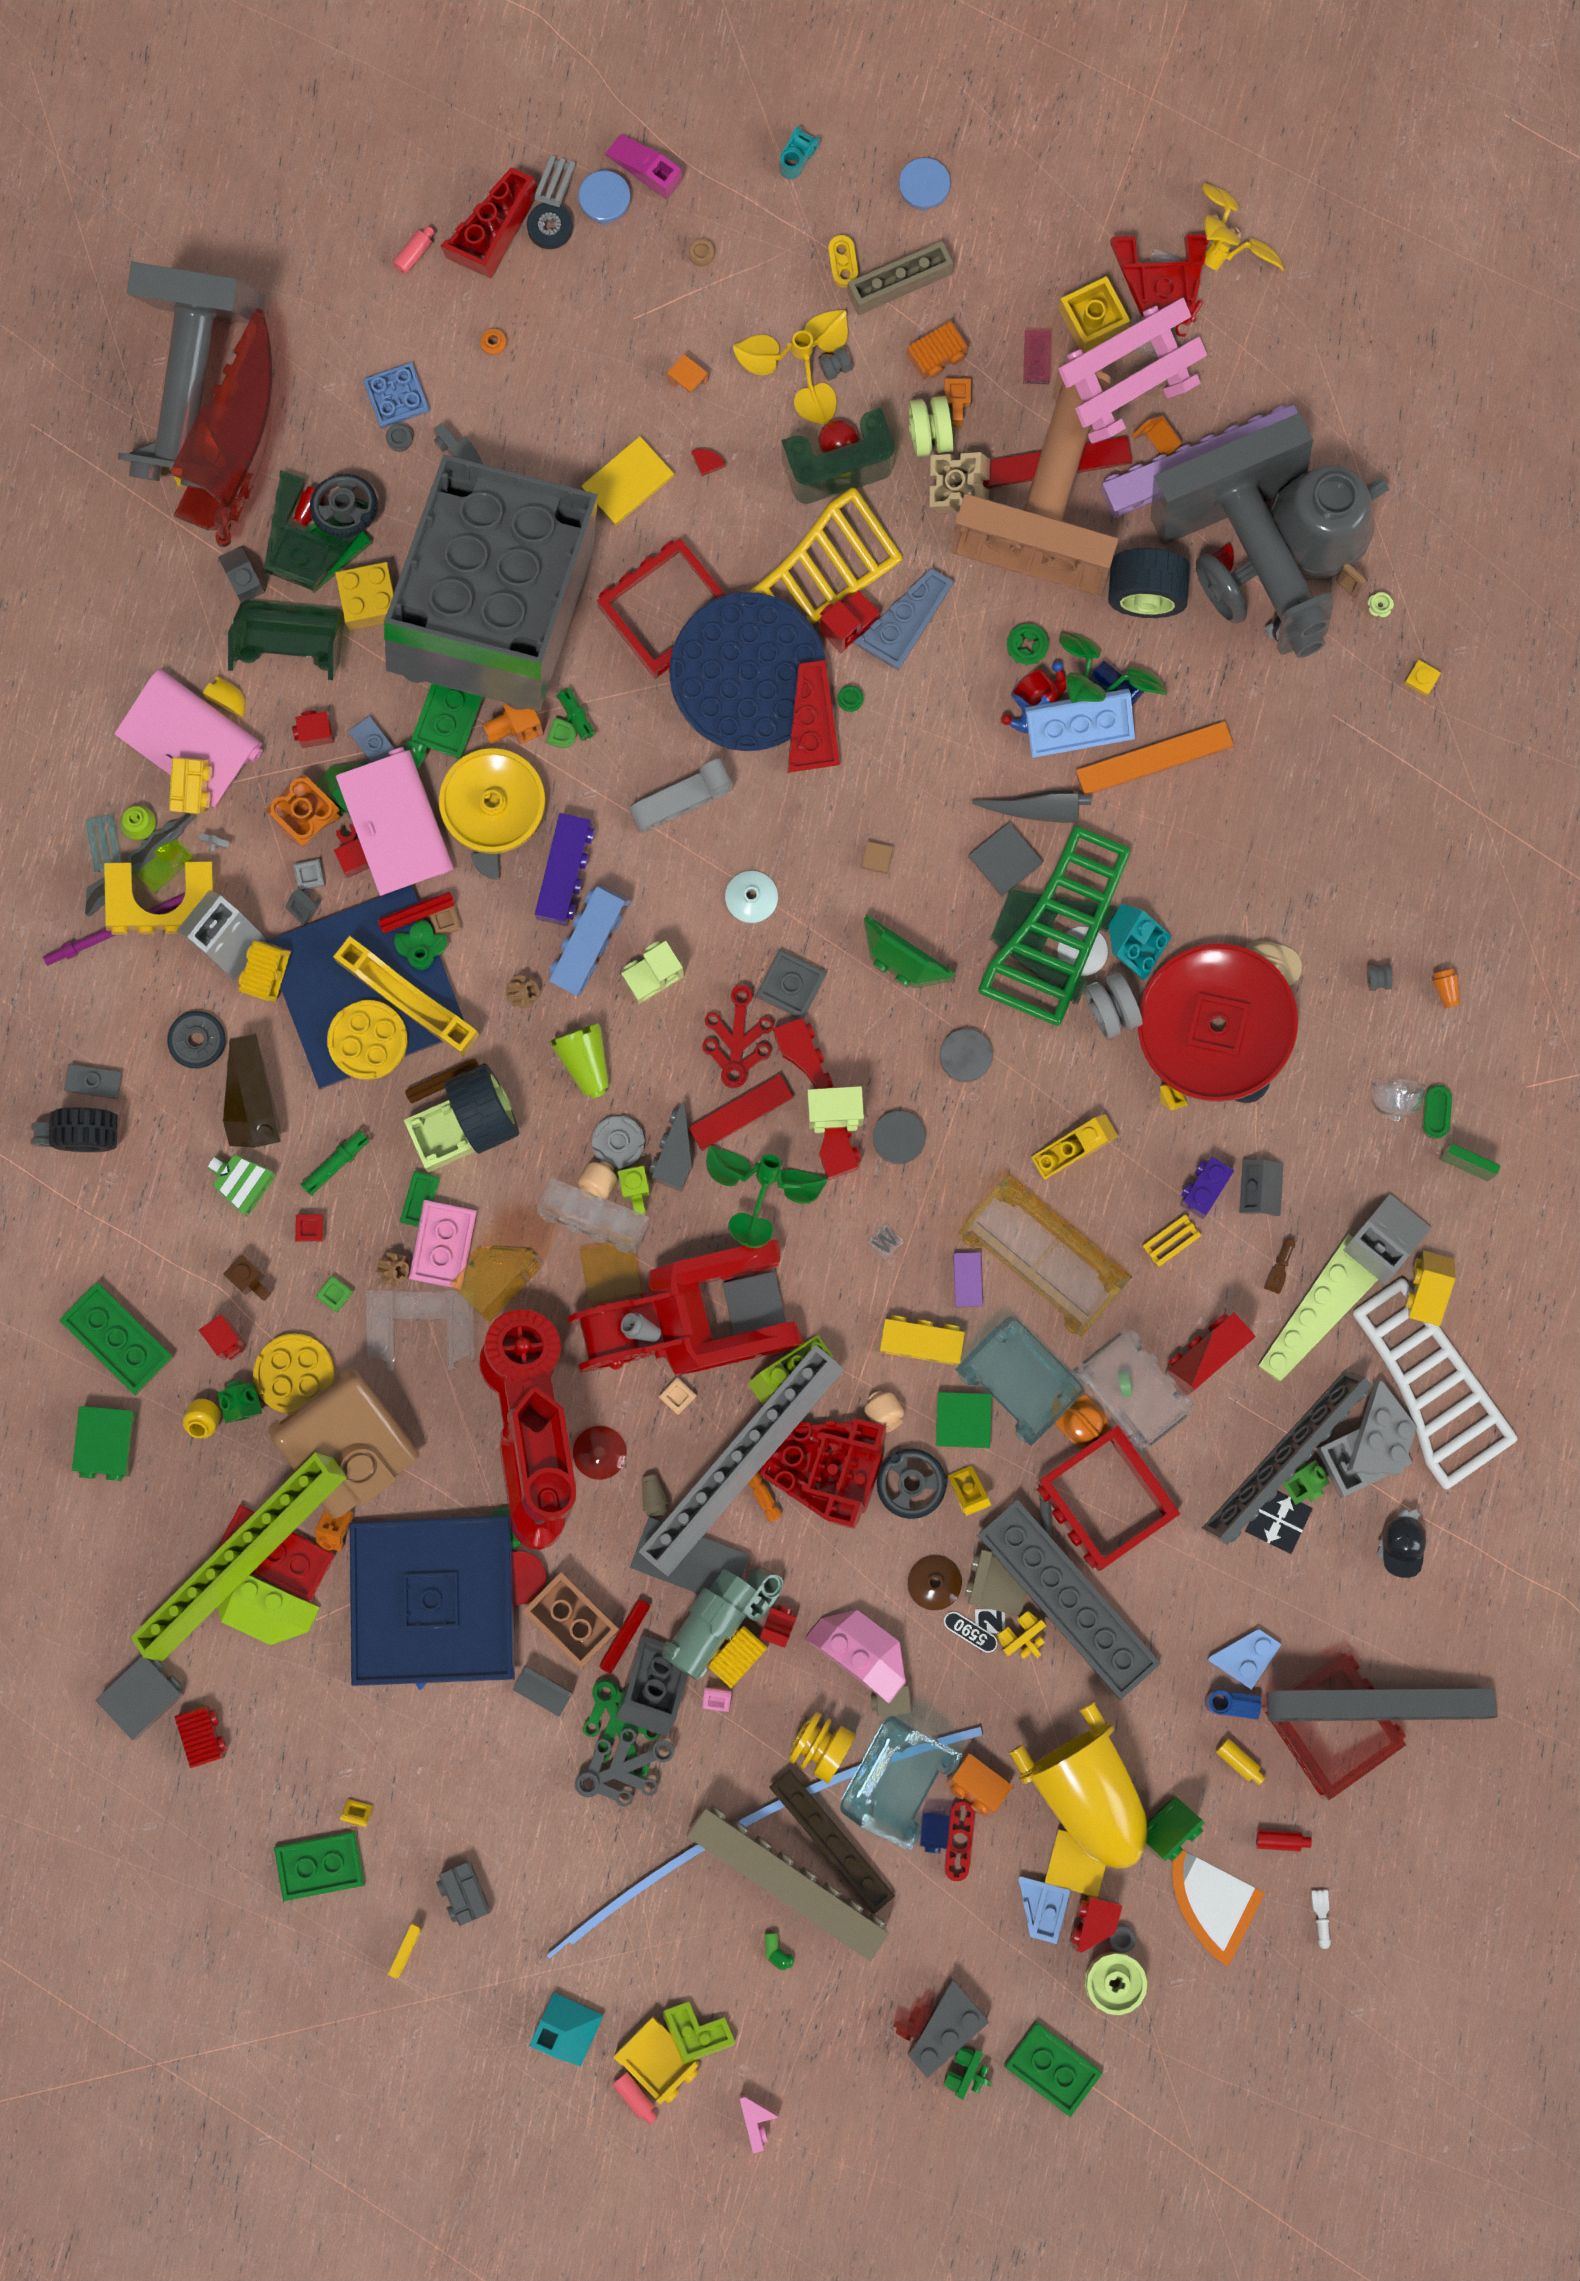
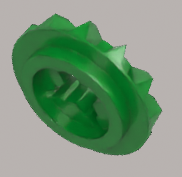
M1022 624L1010 632L1006 645L1009 656L1016 663L1028 666L1037 664L1046 656L1049 642L1047 635L1040 627L1033 624ZM1023 637L1028 642L1036 641L1032 645V654L1027 649H1020L1023 645Z

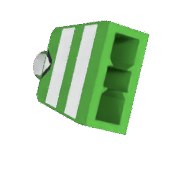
M234 1155L228 1163L215 1156L207 1168L218 1176L213 1186L246 1217L250 1215L276 1177L272 1171L237 1155Z

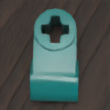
M797 126L780 155L779 169L781 175L786 179L798 178L809 160L816 153L821 138L818 136L814 138L803 132L802 127ZM792 160L797 164L795 166H788L785 163Z

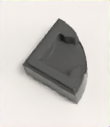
M471 854L473 864L481 874L490 879L499 880L498 854Z

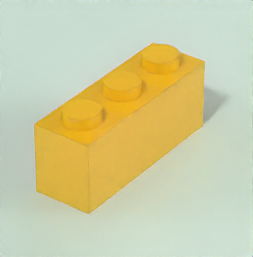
M891 1315L890 1320L885 1319L879 1353L956 1366L960 1365L965 1332L959 1331V1326L944 1324V1328L933 1327V1322L917 1320V1324L906 1322L907 1318Z

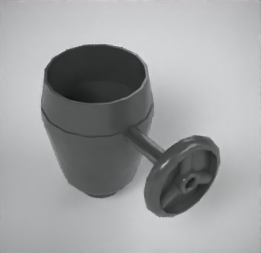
M1323 465L1295 478L1277 495L1270 513L1304 579H1330L1339 575L1345 564L1354 566L1365 555L1374 534L1372 501L1389 491L1385 479L1383 480L1380 477L1366 486L1364 480L1351 469L1341 465ZM1209 554L1198 557L1196 560V573L1211 603L1226 620L1234 624L1243 622L1247 617V606L1239 586L1257 576L1251 561L1230 574L1217 558Z

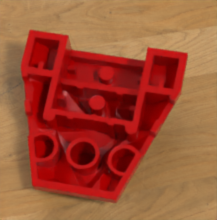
M851 1419V1422L836 1423L835 1420L826 1421L823 1424L801 1422L761 1467L759 1475L827 1522L854 1529L860 1520L861 1514L867 1510L881 1466L886 1426L862 1419Z

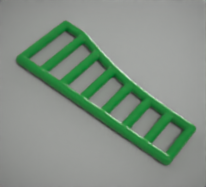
M1074 826L1041 897L1019 929L988 963L978 992L983 996L1052 1025H1061L1130 856V848L1080 826ZM1079 839H1084L1119 854L1114 867L1110 868L1075 853L1074 851ZM1069 862L1109 878L1104 892L1063 876ZM1058 885L1099 902L1094 916L1052 900L1051 898ZM1046 908L1087 925L1089 929L1084 941L1037 922V920ZM1031 930L1079 950L1074 965L1020 942ZM1014 951L1069 975L1065 988L1062 989L1002 963ZM999 973L1060 999L1055 1012L1051 1013L992 988L991 984L995 974Z

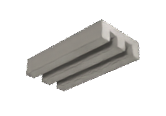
M551 155L535 193V200L560 207L573 175L575 162L570 161L568 164L562 158H560V161H557L556 157ZM555 167L556 171L554 173L546 196H543L544 190L546 188L552 170ZM562 170H565L566 173L559 188V191L557 193V196L555 199H553L551 197L553 195Z

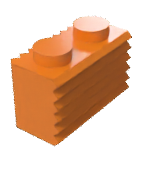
M949 321L912 345H909L907 347V356L922 379L928 376L935 378L944 371L943 367L950 363L956 365L963 361L966 357L965 354L967 353L968 346L952 321Z

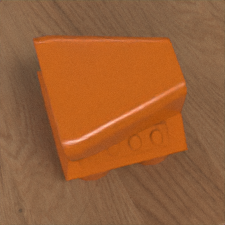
M304 774L293 780L290 787L279 797L275 798L265 810L277 825L295 843L302 847L318 831L335 823L342 817L339 813L340 809Z

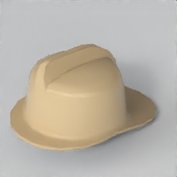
M1254 941L1244 947L1270 961L1282 973L1289 986L1299 979L1302 972V962L1299 955L1293 949L1268 941Z

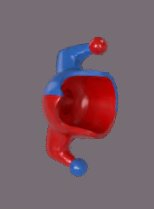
M1056 661L1052 664V669L1056 672L1055 681H1052L1041 669H1037L1024 677L1014 687L1011 696L1022 709L1021 719H1012L1009 714H1004L1001 716V723L1003 725H1009L1019 732L1028 733L1025 707L1058 702V698L1067 689L1066 676L1062 670L1063 664Z

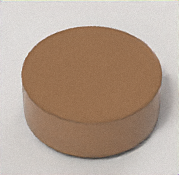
M701 238L694 240L690 244L688 252L693 264L707 266L713 261L714 247L710 241Z

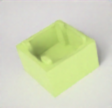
M862 1086L807 1090L809 1129H814L815 1133H824V1128L847 1127L848 1131H857V1126H862L864 1120Z
M449 1100L404 1120L427 1172H431L476 1152L459 1127Z

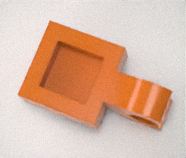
M945 378L944 395L947 398L948 407H952V426H962L963 407H970L971 379Z

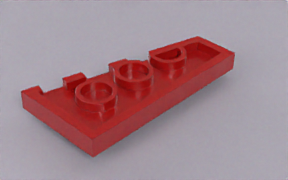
M826 661L798 664L787 773L840 765Z

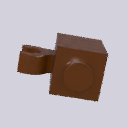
M243 1255L223 1273L245 1295L252 1290L263 1301L271 1295L260 1283L265 1275Z

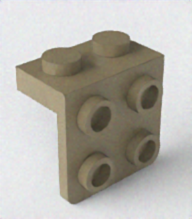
M981 1550L980 1555H974L971 1570L975 1571L973 1582L968 1581L965 1597L969 1598L968 1604L1012 1615H1020L1026 1592L992 1555L993 1552Z

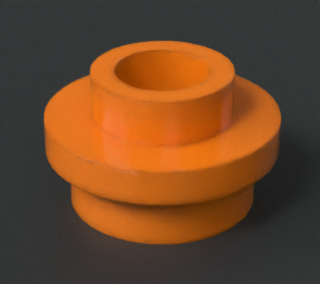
M497 329L485 331L480 339L481 348L489 355L500 354L506 347L505 335ZM491 338L498 340L494 345L488 343Z

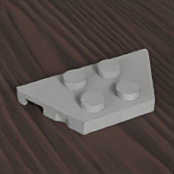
M1378 1381L1373 1385L1346 1471L1349 1474L1362 1472L1368 1473V1475H1378L1380 1473L1399 1475L1404 1471L1417 1426L1382 1381Z

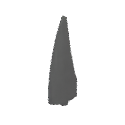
M1050 790L1014 798L972 800V804L991 811L1025 819L1058 823H1078V805H1091V794L1078 795V790Z

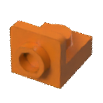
M324 1510L315 1528L316 1544L326 1550L341 1552L343 1549V1537L349 1527V1523L353 1519V1512L348 1511L339 1518H332Z

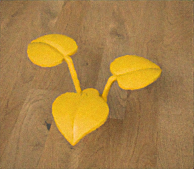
M1203 183L1201 187L1204 193L1212 201L1223 206L1225 211L1221 221L1208 214L1204 218L1207 240H1212L1211 245L1205 252L1204 263L1211 269L1218 270L1226 259L1231 261L1234 255L1248 248L1260 258L1279 267L1283 273L1285 269L1278 254L1269 245L1258 239L1250 238L1249 242L1243 243L1232 252L1229 251L1231 248L1230 244L1238 246L1240 239L1232 230L1226 227L1225 223L1231 209L1238 211L1239 205L1234 197L1225 190Z
M846 310L829 311L809 320L804 331L796 332L793 335L792 343H787V347L781 354H779L777 341L768 335H755L733 345L734 354L741 366L748 372L760 376L773 373L776 370V360H782L791 350L796 358L804 360L808 388L799 390L795 395L794 407L796 412L802 418L819 424L828 423L833 418L837 405L836 394L826 383H819L813 387L809 357L812 354L813 347L816 345L824 352H834V349L845 345L848 337Z

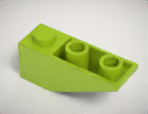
M819 1335L761 1371L748 1383L762 1405L769 1400L815 1345L831 1358L833 1357Z

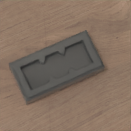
M68 1064L64 1091L118 1099L122 1072Z

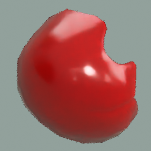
M844 420L830 421L822 427L818 438L821 451L833 460L851 459L858 452L861 443L858 431Z

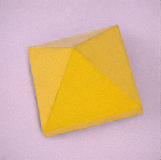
M1167 1084L1160 1086V1104L1171 1111L1187 1106L1183 1094L1172 1089Z
M347 1799L340 1820L353 1826L366 1827L374 1806Z

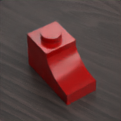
M778 1605L777 1610L771 1608L760 1639L785 1648L797 1618L792 1616L793 1610Z

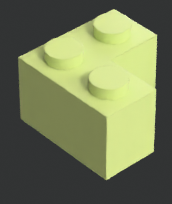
M657 941L645 949L647 953L643 954L644 960L641 962L635 960L624 967L625 971L621 973L623 980L639 1004L684 977L683 967L666 941L661 944Z

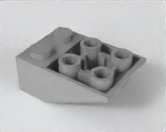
M210 890L176 931L232 980H235L246 966L248 961L246 954L254 940L264 942L267 940L234 906L221 895Z
M1389 1194L1343 1251L1385 1285L1411 1255L1431 1227L1394 1196Z
M1360 1429L1316 1449L1339 1498L1345 1497L1388 1476L1384 1473L1368 1475V1473L1362 1472L1355 1474L1346 1472ZM1409 1455L1405 1467L1413 1464Z

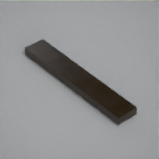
M790 1769L769 1786L874 1914L895 1897L893 1892Z

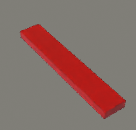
M1128 436L1098 441L1092 444L1086 443L1077 473L1132 464ZM1042 451L990 460V480H983V486L989 489L1033 481Z

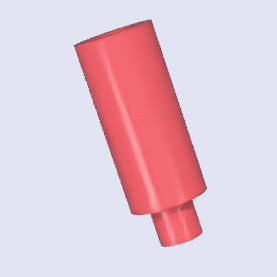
M427 226L422 232L418 230L393 259L392 264L403 274H407L432 244L430 238L435 233L432 228Z
M628 2072L624 2073L612 2084L639 2120L643 2117L650 2125L658 2118L652 2111L655 2106Z

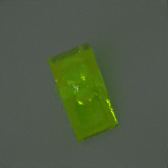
M175 839L154 850L155 857L137 873V876L157 894L185 868V862H191L194 857Z

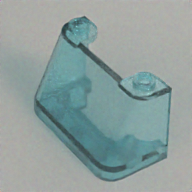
M1008 1317L1000 1323L955 1369L965 1384L975 1386L981 1384L1018 1421L1015 1424L1017 1437L1030 1446L1085 1394L1082 1384L1021 1322L1013 1317Z
M890 1716L882 1724L841 1800V1812L860 1827L911 1851L920 1837L919 1824L914 1820L938 1773L947 1775L955 1771L963 1754L895 1716Z

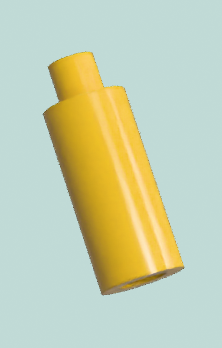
M1229 1738L1216 1750L1215 1753L1246 1781L1249 1782L1252 1779L1257 1785H1260L1266 1777L1259 1772L1261 1767Z

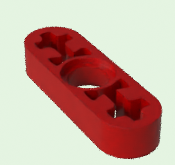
M965 1801L956 1802L950 1809L944 1864L946 1876L950 1880L957 1882L964 1880L969 1874L975 1811L972 1809L971 1804ZM961 1806H965L966 1811L970 1812V1816L964 1819V1826L969 1825V1831L960 1828L952 1830L953 1824L959 1825V1817L955 1815V1810H960ZM957 1833H962L967 1837V1845L963 1849H956L952 1845V1837ZM950 1851L957 1854L967 1853L966 1859L960 1857V1866L964 1867V1872H959L957 1877L954 1876L953 1871L949 1870V1866L955 1864V1856L950 1857Z

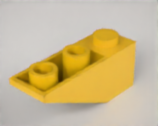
M1106 1114L1091 1119L1031 1158L1043 1179L1046 1180L1109 1144L1119 1136Z

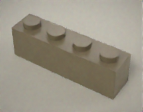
M943 241L849 281L847 293L857 314L861 315L952 275L953 261Z

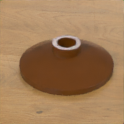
M930 1556L923 1558L913 1566L908 1576L910 1596L919 1606L928 1610H942L949 1607L956 1601L961 1591L962 1581L957 1567L943 1557ZM932 1578H938L940 1580V1586L938 1588H932L930 1586V1580Z

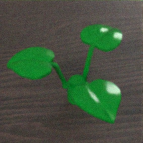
M1060 633L1059 641L1062 647L1070 654L1085 658L1086 660L1084 675L1071 672L1066 677V687L1071 703L1082 701L1102 702L1106 698L1105 693L1112 692L1124 680H1129L1132 686L1142 691L1165 696L1168 694L1163 683L1155 674L1137 666L1129 667L1127 673L1123 674L1104 691L1102 687L1088 679L1092 658H1099L1100 650L1097 645L1089 638L1080 634Z
M711 1145L706 1156L707 1170L716 1182L725 1186H735L739 1180L746 1182L756 1173V1178L762 1185L753 1215L737 1213L730 1218L728 1223V1229L732 1237L742 1245L750 1248H759L766 1245L773 1234L771 1222L767 1219L757 1218L767 1186L772 1185L777 1180L778 1188L784 1189V1195L789 1200L800 1204H809L818 1198L828 1178L799 1170L783 1171L780 1169L782 1166L780 1158L773 1154L763 1155L760 1163L756 1162L753 1169H751L749 1162L744 1157L733 1152L717 1149Z

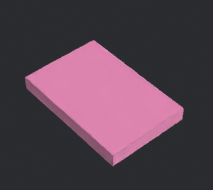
M427 1200L423 1201L408 1277L409 1280L462 1289L477 1210Z

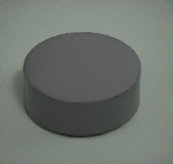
M403 424L391 426L386 433L387 444L394 451H405L412 444V433Z
M1118 1925L1116 1933L1108 1937V1942L1116 1952L1126 1953L1135 1946L1136 1935L1130 1927Z

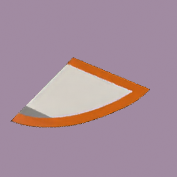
M1182 1851L1173 1860L1172 1865L1173 1888L1179 1908L1191 1930L1205 1949L1218 1961L1229 1967L1265 1893Z

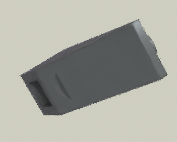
M681 1103L679 1109L674 1108L669 1119L672 1127L669 1134H663L659 1144V1148L663 1150L659 1159L654 1157L649 1172L653 1173L652 1181L682 1192L692 1169L686 1109L685 1104Z

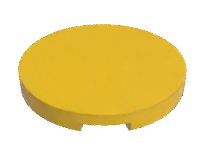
M362 1000L347 1006L336 1014L328 1030L327 1045L332 1060L342 1072L360 1080H375L387 1076L400 1065L406 1054L408 1035L404 1022L391 1007L374 1000Z
M286 1334L273 1339L257 1356L253 1369V1380L259 1396L268 1406L284 1414H291L332 1384L335 1378L334 1364L329 1352L318 1341L303 1334Z

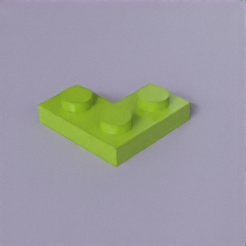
M690 2002L663 2012L664 2019L683 2065L732 2047L735 2044L725 2017L699 2026Z

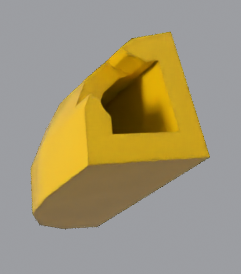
M216 676L214 684L209 683L204 689L203 695L207 700L243 718L246 703L241 690L234 684Z

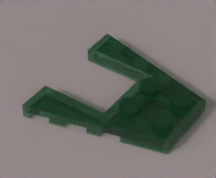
M281 470L264 571L314 591L359 534L347 538H337L335 536L334 541L288 525L287 523L306 482L304 478ZM355 498L359 509H368V502ZM355 521L346 524L341 523L340 526H349L354 524Z
M1010 890L989 940L1002 949L1026 920L1041 894ZM1061 897L1051 898L1090 916H1094L1098 906L1097 903L1074 901ZM1109 906L1100 927L1101 931H1108V925L1114 917L1117 906ZM1045 908L1037 922L1053 927L1058 913ZM1030 930L1020 943L1042 952L1048 937ZM1014 951L1010 954V956L1043 981L1062 989L1065 988L1069 978L1068 974ZM1080 977L1071 999L1072 1003L1076 1005L1079 1003L1088 979Z

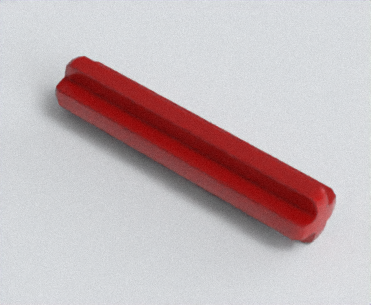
M446 892L382 917L378 920L381 931L386 933L453 907L455 902L451 893Z
M642 1599L637 1600L599 1665L603 1671L610 1674L613 1672L650 1609L649 1603Z

